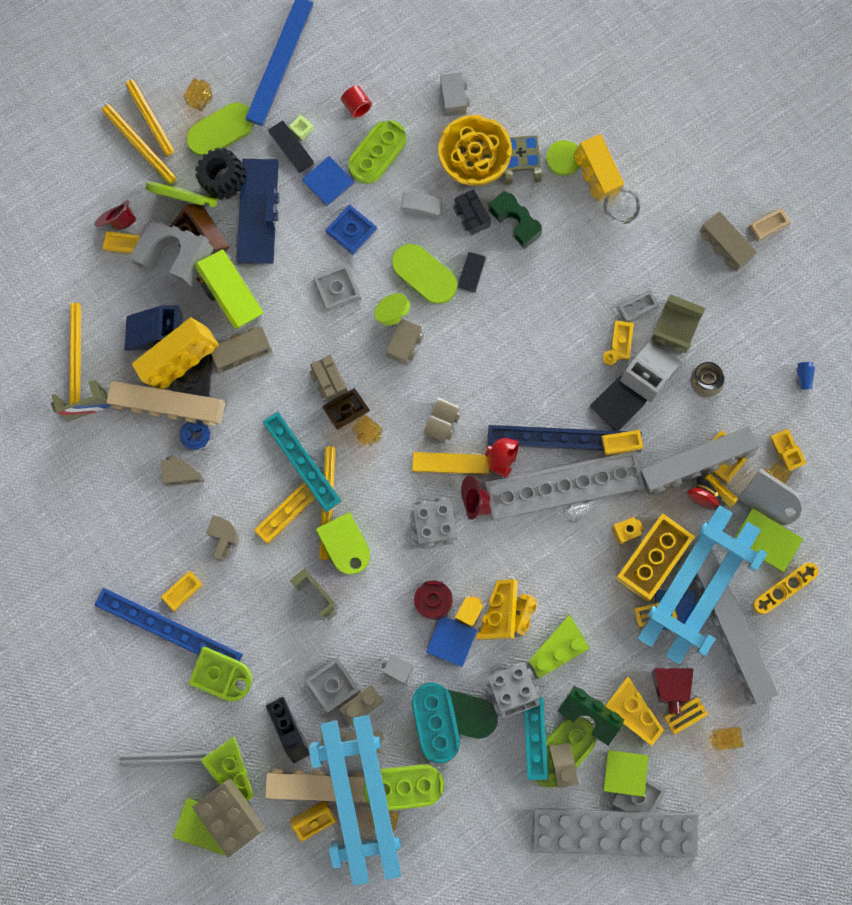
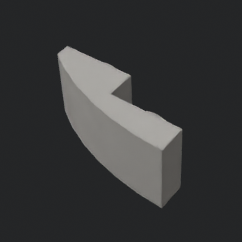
M404 192L400 209L414 215H418L420 212L437 218L440 213L442 200L425 194Z

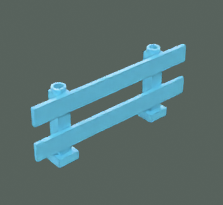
M720 505L709 523L704 522L700 528L699 533H701V536L657 608L653 606L647 616L650 619L638 637V640L652 647L664 627L678 635L665 655L678 665L691 645L698 648V654L702 656L707 655L716 638L711 635L704 637L699 634V631L742 560L749 563L747 568L755 572L768 554L761 549L756 552L750 548L761 530L749 522H746L736 539L722 532L733 513ZM716 543L729 552L687 621L683 624L671 615Z
M370 715L353 718L356 740L341 742L338 722L333 721L321 724L325 745L320 746L319 742H313L309 746L313 768L321 767L323 761L328 760L345 845L340 846L339 841L331 842L329 852L333 869L342 866L343 861H348L353 886L370 882L365 857L381 856L385 880L402 877L397 850L401 849V841L399 836L395 837L393 835L377 755V749H381V742L379 736L375 737L373 735ZM360 754L377 836V839L363 842L360 837L345 757Z

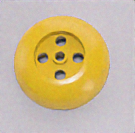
M467 115L454 120L445 128L438 144L439 160L444 171L453 180L467 186H482L498 179L507 169L512 154L511 140L504 127L494 119L490 120L482 117V115ZM461 147L466 148L465 153H461ZM486 155H487V156H490V159H489V158H485V159L483 160V157H484V156H486ZM473 163L474 166L468 167L467 164Z

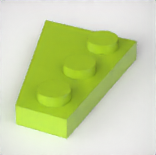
M569 614L528 662L539 679L590 649Z
M234 735L204 756L201 762L219 786L231 778L245 799L249 801L253 798L254 793Z

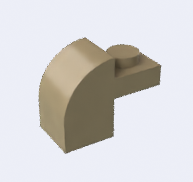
M213 515L206 534L220 540L213 557L224 562V559L230 555L232 549L230 544L238 546L239 534L229 521Z

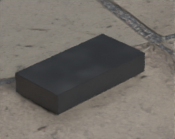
M468 252L458 288L476 293L486 256Z

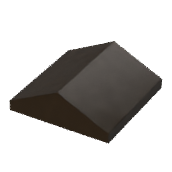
M355 388L322 406L336 430L370 412Z

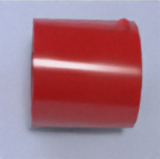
M359 85L350 87L341 96L342 103L354 118L363 116L372 106V102Z

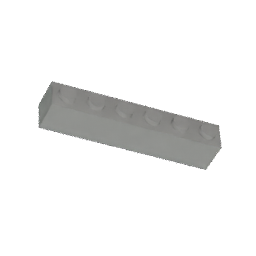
M748 426L641 469L642 480L648 493L657 495L664 492L665 488L669 486L674 488L682 485L683 481L689 478L690 480H695L697 477H701V474L704 472L713 473L720 469L719 466L724 464L727 466L733 465L738 462L737 459L750 458L756 454L755 452L759 446Z

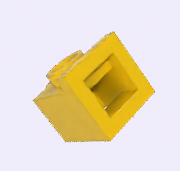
M635 517L614 524L611 527L619 545L642 535L641 531L644 530L641 521L636 520ZM631 526L633 532H628L626 527Z

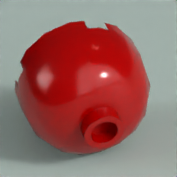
M501 438L495 441L493 446H488L485 456L488 457L489 468L494 473L505 478L509 476L512 470L509 467H511L513 462L515 463L518 454L519 441Z

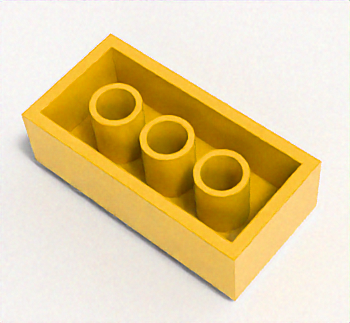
M190 317L134 361L132 366L142 382L157 389H166L170 386L171 382L183 376L189 368L197 365L203 357L211 354L219 344L208 327Z
M662 513L615 580L644 601H650L695 536Z

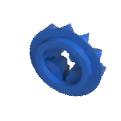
M197 420L196 423L186 422L180 430V440L188 449L199 450L205 447L210 440V430L207 425H203L202 421ZM191 429L196 433L198 431L200 432L198 434L200 440H196V438L191 439Z

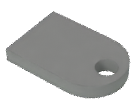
M761 468L738 497V500L780 525H788L795 522L800 517L803 508L802 499L796 491ZM793 508L796 511V513L790 515L785 511V509Z

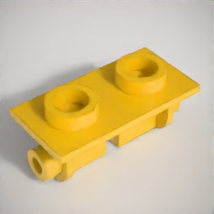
M522 593L521 596H518L516 602V610L520 611V614H516L514 633L517 632L522 636L529 630L531 615L537 608V599L532 595L528 596Z

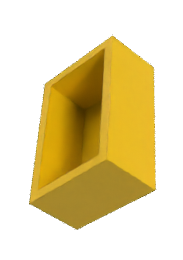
M598 134L579 144L574 152V160L582 169L584 181H588L591 196L596 198L597 202H600L617 194L625 183L602 135Z

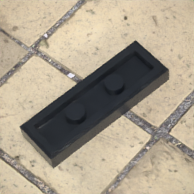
M283 120L268 130L299 174L314 164L313 159Z

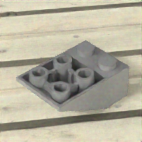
M650 341L628 366L620 381L649 402H652L682 361L653 341Z

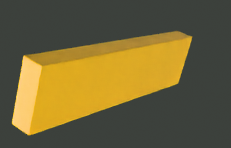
M413 452L412 472L489 475L488 457L478 454Z
M303 482L254 530L267 545L316 499L306 483Z

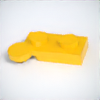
M615 320L611 350L606 351L602 357L606 365H614L617 360L629 361L634 323Z

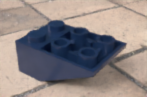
M179 305L157 306L127 316L124 350H149L183 324V315Z

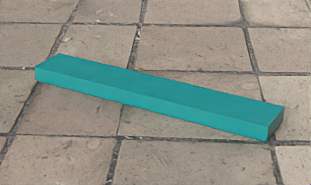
M277 411L264 420L263 424L327 513L341 503L340 497L281 414Z

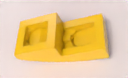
M784 429L769 436L779 458L789 472L807 464L800 447L796 446L789 429Z

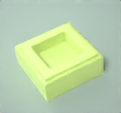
M302 115L288 126L292 133L301 141L314 130V126Z

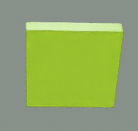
M608 750L604 792L645 797L649 755Z

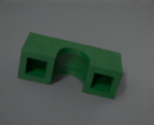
M504 190L489 203L488 211L499 223L507 218H513L518 221L519 225L513 230L512 237L524 249L541 236L542 225L540 222L533 219L529 211L517 203V199L512 193L509 194Z
M575 685L558 709L559 713L572 722H575L582 715L591 717L595 722L591 735L609 746L620 731L625 720L617 712L610 710L601 701L595 700L583 689Z

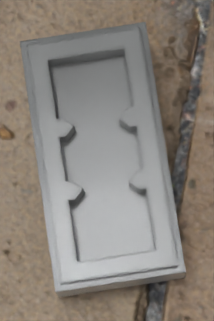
M651 290L617 306L624 322H631L659 308V304Z

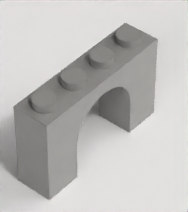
M150 221L129 259L139 268L152 272L161 255L168 248L174 245H181L180 253L169 273L178 282L193 286L199 276L194 264L209 257L214 248L208 243L209 239L202 235L198 237L190 231L186 230L183 232L175 226L168 227V225L161 221L158 223Z

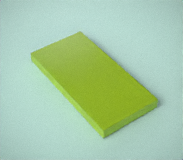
M223 249L194 264L235 330L264 313Z

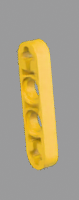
M813 563L801 565L758 596L752 603L753 610L757 614L770 612L818 576V567ZM805 567L807 569L811 568L813 570L811 572V575H807L803 578L799 576L806 572ZM792 577L798 581L796 588H791L788 584V580ZM774 589L782 591L783 596L780 600L773 597ZM767 599L772 601L764 606L766 610L758 608L760 605L758 601L764 602Z

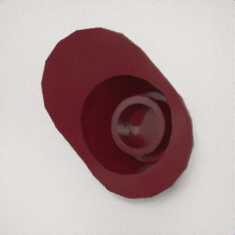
M127 200L119 206L106 211L95 221L94 225L101 227L109 224L117 230L128 228L136 221V217L128 206L130 201Z
M470 475L466 476L462 482L461 495L467 517L470 520H474L477 516L490 514V494L479 488L476 478Z

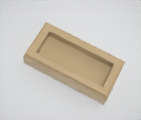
M780 208L751 223L749 228L759 242L789 226L791 221L784 210Z

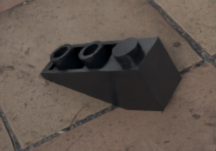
M281 697L266 705L285 753L293 764L309 756V747L285 698Z

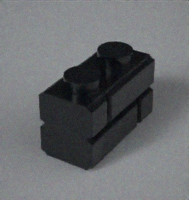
M472 189L454 199L453 210L457 216H461L463 220L461 221L462 227L465 231H469L470 235H474L491 226V219L475 190Z

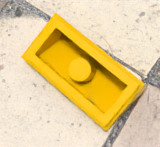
M321 801L290 819L291 826L301 842L337 822L326 801Z

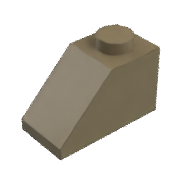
M177 456L166 457V460H161L162 480L165 486L205 482L204 477Z
M569 743L549 746L556 787L578 785L576 767Z

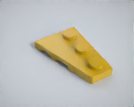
M497 580L489 600L490 607L487 615H484L482 619L483 626L475 639H514L517 580Z
M627 676L605 706L617 712L625 719L623 724L650 746H653L664 729Z

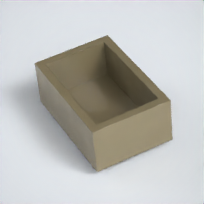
M231 778L192 806L227 858L266 828Z

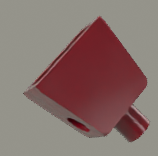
M655 668L652 671L658 702L668 703L669 714H681L680 703L690 701L693 668Z

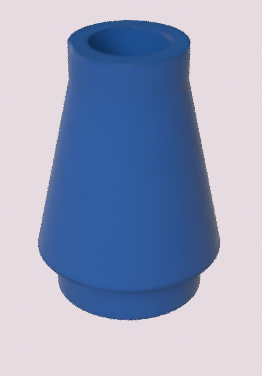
M813 362L797 363L798 368H796L801 390L813 389L815 373Z

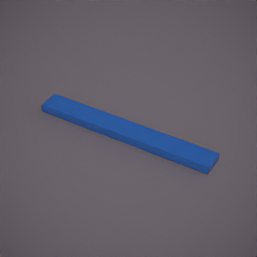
M308 0L294 1L249 108L246 121L260 126L264 125L313 8V2Z
M106 588L102 589L94 604L197 655H200L202 648L205 646L239 662L243 656L240 652Z

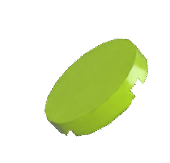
M560 140L549 147L546 154V162L552 173L558 176H569L578 171L580 165H577L574 160V152L578 148L575 143L568 140Z
M401 293L386 296L376 306L374 311L375 318L383 326L394 325L402 320L401 317L403 315L406 316L408 314L410 302Z

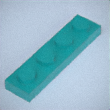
M543 697L539 698L540 706L524 711L528 781L548 780Z

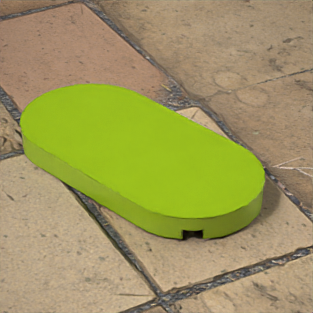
M230 103L194 124L187 134V143L190 150L198 156H202L204 153L207 155L209 150L215 151V148H220V150L227 148L247 136L252 131L254 123L246 121L249 107L242 103Z
M388 120L379 122L372 128L349 158V172L356 181L370 184L382 177L406 145L407 138L404 127L396 121Z
M146 182L145 189L152 193L198 205L208 203L210 207H216L218 199L215 197L166 184Z
M405 244L395 251L392 259L394 272L425 300L432 304H444L455 296L457 281L454 274L424 248L416 244Z
M578 717L575 722H572L566 718L546 739L548 780H535L538 784L544 787H556L549 746L569 743L576 768L592 751L596 744V737L591 735L594 726L589 720Z
M421 764L380 769L389 811L431 806L440 799L444 792V779L442 775L430 765ZM364 782L363 795L366 802L370 805L366 782Z

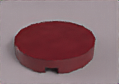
M436 580L427 581L416 590L414 605L418 613L424 618L431 620L440 619L446 616L452 608V592L443 582Z

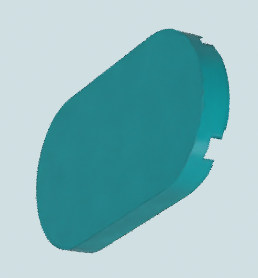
M425 683L415 691L412 698V708L420 748L423 755L430 761L446 763L457 755L460 748V737L451 695L444 686L438 683Z

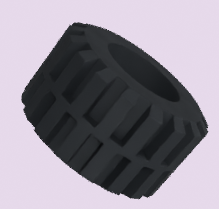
M215 148V151L209 150L207 155L205 153L202 155L203 158L202 160L199 159L197 162L199 166H196L195 169L197 172L195 176L201 187L212 197H218L221 200L224 197L229 199L231 195H237L236 192L242 190L241 186L242 184L245 185L246 182L244 178L247 177L243 163L232 151H228L226 148L221 150L220 148ZM227 168L225 175L215 180L216 174L221 169Z

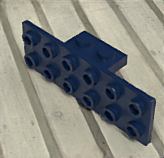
M242 159L247 177L244 178L246 182L245 185L242 184V190L240 191L237 263L273 264L276 221L279 220V211L277 210V204L280 202V195L277 193L278 159Z

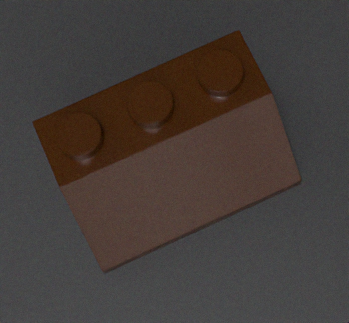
M185 205L169 226H175L183 232L187 230L195 236L199 237V235H202L209 239L208 243L214 248L211 255L222 249L226 253L230 248L203 205Z

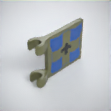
M538 136L510 137L512 154L509 165L504 172L505 184L513 183L512 171L534 170V182H541L542 170Z

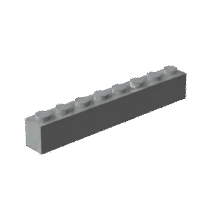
M711 549L695 575V586L698 591L701 590L702 594L720 566L713 549ZM728 584L713 608L710 619L713 626L717 627L720 632V642L723 646H726L729 652L727 653L728 660L731 664H734L737 670L735 675L739 683H743L745 688L744 695L747 701H751L752 704H758L779 694Z

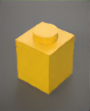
M472 595L470 598L466 596L455 619L472 628L483 609L482 601Z

